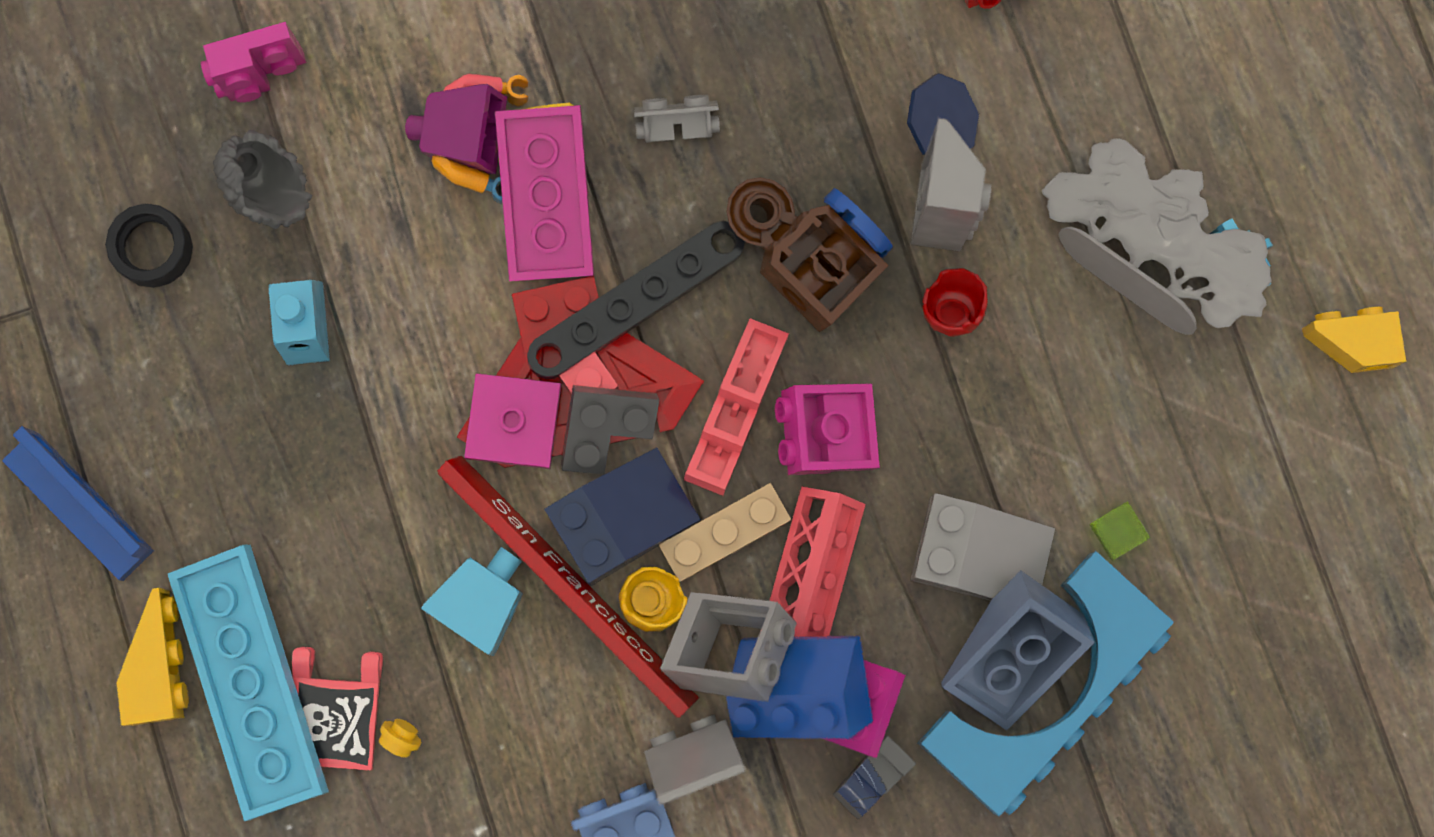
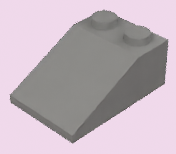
M934 493L929 500L910 581L990 601L1020 570L1042 585L1055 528L977 503Z
M714 714L691 723L693 732L677 738L673 730L650 739L653 748L644 751L660 805L745 772L726 719L717 722Z

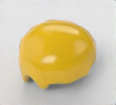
M641 567L625 578L619 593L620 608L624 617L630 624L644 632L663 631L675 624L681 618L688 599L681 589L679 578L658 567Z

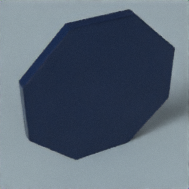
M937 73L912 90L907 125L922 155L926 153L938 118L948 120L970 149L974 147L979 113L963 82Z

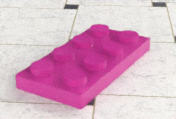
M581 105L495 111L509 281L593 276L594 264Z

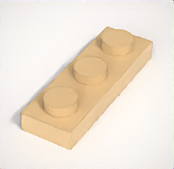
M769 483L659 544V547L681 583L791 522V518L772 484Z

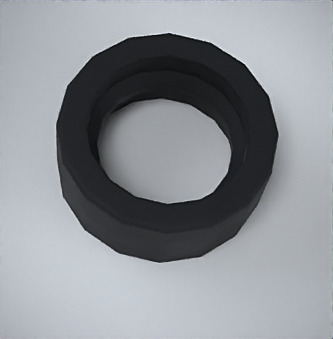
M146 203L129 207L116 216L108 229L105 243L108 259L118 273L138 286L152 288L168 285L180 277L191 261L193 250L190 232L183 222L164 207ZM147 222H156L167 227L172 234L174 241L173 252L168 260L158 268L151 270L139 269L127 258L125 251L126 241L131 232L139 225Z

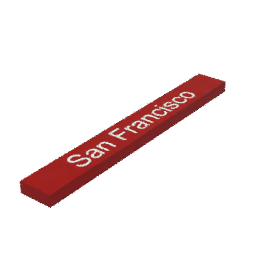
M462 455L446 460L437 470L438 475L676 717L680 718L699 699L694 691L680 689L660 669L663 660Z

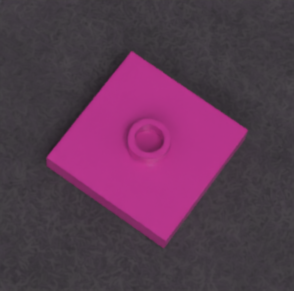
M476 373L464 458L467 460L551 469L561 384Z

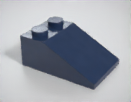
M658 448L581 486L544 509L590 586L595 585L658 547L659 544L701 521Z

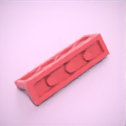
M803 486L800 490L769 600L778 602L795 620L797 624L794 637L829 636L866 505L841 493ZM813 499L824 501L820 517L811 523L809 513ZM809 541L811 546L809 558L800 564L797 558L799 548ZM797 582L800 589L798 598L789 606L786 600L787 591L790 586Z

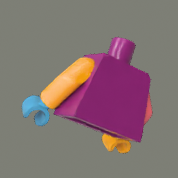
M465 74L444 87L443 91L431 93L427 97L424 116L411 115L407 118L405 124L407 138L413 141H420V151L431 157L433 167L453 184L479 193L487 190L491 192L492 198L496 202L503 204L502 197L496 192V187L501 184V178L498 177L495 180L489 178V174H496L499 158L495 111H506L507 100L514 106L526 104L529 96L515 94L511 89L514 87L527 88L528 80L522 75H514L508 82H502L501 77Z

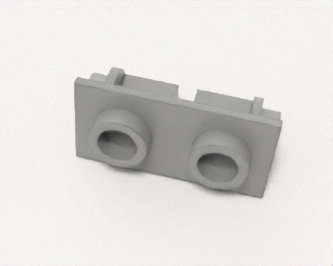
M709 95L684 97V103L667 105L666 98L643 100L642 107H634V116H643L644 121L635 123L637 139H645L646 143L675 140L673 124H682L683 139L712 137V133L720 132L719 116H710V111L719 110L717 101H709Z

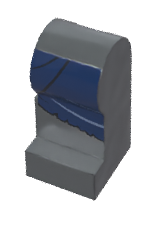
M884 735L877 758L866 755L839 785L833 796L858 820L883 794L885 795L905 776L916 763L888 735Z

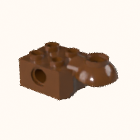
M762 177L747 179L735 187L728 199L726 212L729 225L734 233L746 243L760 246L765 251L760 273L819 332L832 325L889 266L829 205L810 209L809 211L802 212L797 217L792 198L786 189L774 180ZM758 205L764 208L767 213V222L760 223L755 221L750 214V206Z

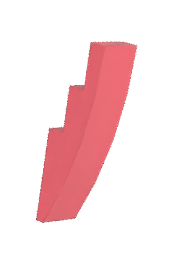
M749 319L703 428L700 441L685 473L684 481L719 495H724L789 333L754 319Z

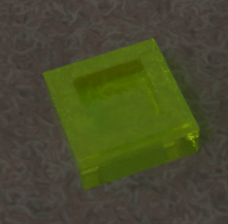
M1128 501L1089 524L1112 561L1151 538Z

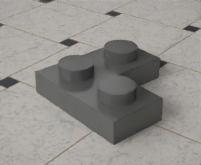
M573 385L561 458L562 471L605 474L611 435L653 439L659 406L658 395L656 393Z

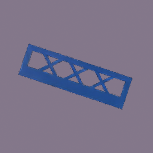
M21 426L13 434L20 443L2 461L118 580L124 581L154 550L38 432Z

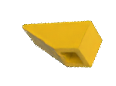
M153 588L151 590L117 679L121 726H134L184 718L183 708L188 707V690L185 682H180L178 666L182 665L184 661L183 647L180 639H175L173 623L178 622L179 610L175 597H170V590Z

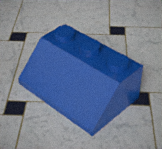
M860 636L794 637L792 643L787 648L780 667L779 679L773 686L768 702L726 696L733 737L850 739L873 722ZM758 637L740 640L732 673L745 674Z

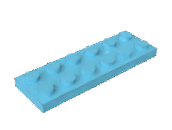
M241 545L168 573L167 575L244 822L328 793L329 790L251 545Z

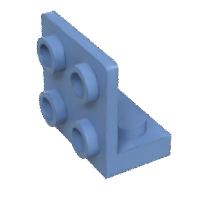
M646 783L619 793L622 801L607 806L604 798L578 809L580 817L571 822L573 830L579 829L582 837H676L664 804L660 805L655 788L648 790Z

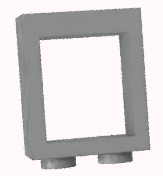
M691 592L660 669L680 689L768 702L773 686L779 679L780 667L787 648L793 641L797 623L778 602ZM721 624L761 629L745 674L704 669Z

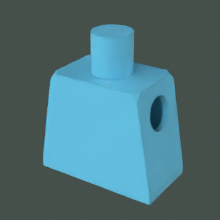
M305 280L269 284L273 342L287 365L330 361L323 282ZM295 344H305L308 346L295 347Z
M500 547L487 567H484L470 557L424 603L421 609L486 654L494 656L523 595L521 591L508 583L522 561L502 547Z

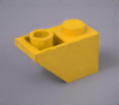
M1369 307L1357 310V316L1343 318L1340 311L1325 312L1315 315V321L1302 328L1303 337L1351 373L1392 369L1406 362L1398 311L1383 313V307Z

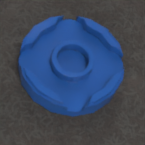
M833 188L824 197V203L829 205L882 259L893 249L892 243L880 228L846 195Z

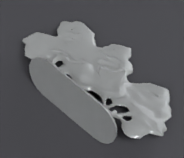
M1119 138L1111 139L1108 143L1100 142L1091 147L1092 152L1089 158L1090 174L1059 172L1042 189L1043 195L1048 198L1049 218L1057 222H1080L1088 227L1089 234L1074 227H1065L1060 230V242L1070 256L1089 272L1167 327L1185 335H1191L1197 329L1196 319L1192 311L1180 298L1199 300L1203 317L1208 324L1215 328L1230 327L1242 315L1262 316V310L1267 305L1262 292L1272 282L1270 276L1271 268L1266 262L1268 251L1265 237L1260 233L1240 229L1224 230L1221 233L1206 234L1201 229L1200 223L1209 214L1206 200L1200 196V191L1204 185L1202 171L1172 169L1169 174L1164 175L1159 180H1150L1145 166V156L1129 142ZM1104 216L1106 222L1099 230L1095 225L1096 220ZM1113 238L1120 240L1131 260L1129 262L1102 243ZM1147 260L1160 262L1170 273L1171 285L1165 288L1139 270L1138 267ZM1181 267L1184 276L1176 279V269ZM1194 277H1204L1209 281L1208 286L1194 291L1190 285L1185 289L1181 287L1188 279ZM1213 292L1215 296L1212 300L1207 301L1201 297L1204 293Z

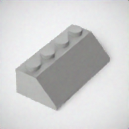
M938 118L922 161L911 245L961 251L965 241L972 240L974 231L978 229L979 221L983 219L984 211L988 210L991 184H984L986 169L946 119Z

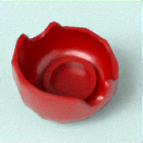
M964 268L941 271L936 281L925 290L922 301L924 319L933 330L950 337L973 332L981 324L987 312V286L978 274Z

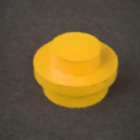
M395 719L394 722H383L380 727L382 734L379 738V743L389 752L407 758L412 751L419 749L421 740L417 736L418 730L411 723L402 719Z

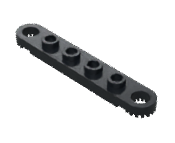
M719 221L710 225L536 338L529 346L527 361L531 371L537 377L544 379L559 377V375L593 352L597 353L735 262L744 249L745 241L734 233L727 221ZM727 233L728 236L730 235L735 243L733 251L727 254L717 252L711 244V239L715 234ZM553 346V348L560 352L561 361L557 366L545 368L538 363L536 355L542 347Z

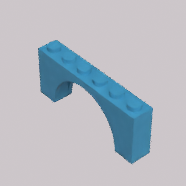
M1097 551L1088 554L1061 584V587L1074 600L1080 612L1084 614L1095 642L1091 646L1090 668L1086 683L1072 707L1051 725L1032 733L1016 736H1001L979 730L959 719L951 711H946L917 742L996 816H1000L1004 811L1010 815L1022 804L1026 798L1022 791L1033 779L1039 783L1050 773L1056 764L1051 760L1062 746L1069 750L1076 744L1085 732L1080 726L1091 714L1098 718L1113 702L1114 699L1109 694L1119 683L1124 686L1128 685L1141 671L1142 667L1138 662L1148 651L1152 654L1158 652L1171 637L1167 630L1174 621Z

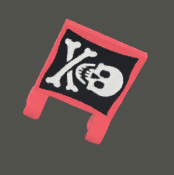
M302 646L294 649L292 653V677L321 767L373 770L379 687L383 667L382 653L368 652L363 654L361 659V682L311 678L315 661L314 648Z

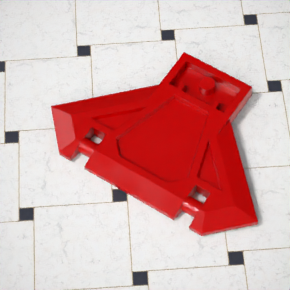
M594 275L511 294L521 337L496 376L561 384L552 457L561 456L563 452L571 393L560 376L555 379H544L537 377L531 371L527 361L528 349L536 338L599 298ZM628 333L596 353L618 384V390L656 393L658 395L659 406L656 420L660 433L675 429L704 383V380ZM546 346L538 351L536 359L541 366L553 368L560 363L561 355L553 346ZM470 417L457 435V438L464 443L467 441ZM611 435L609 444L635 438ZM497 463V464L501 465V466L504 467V468L517 466V465Z

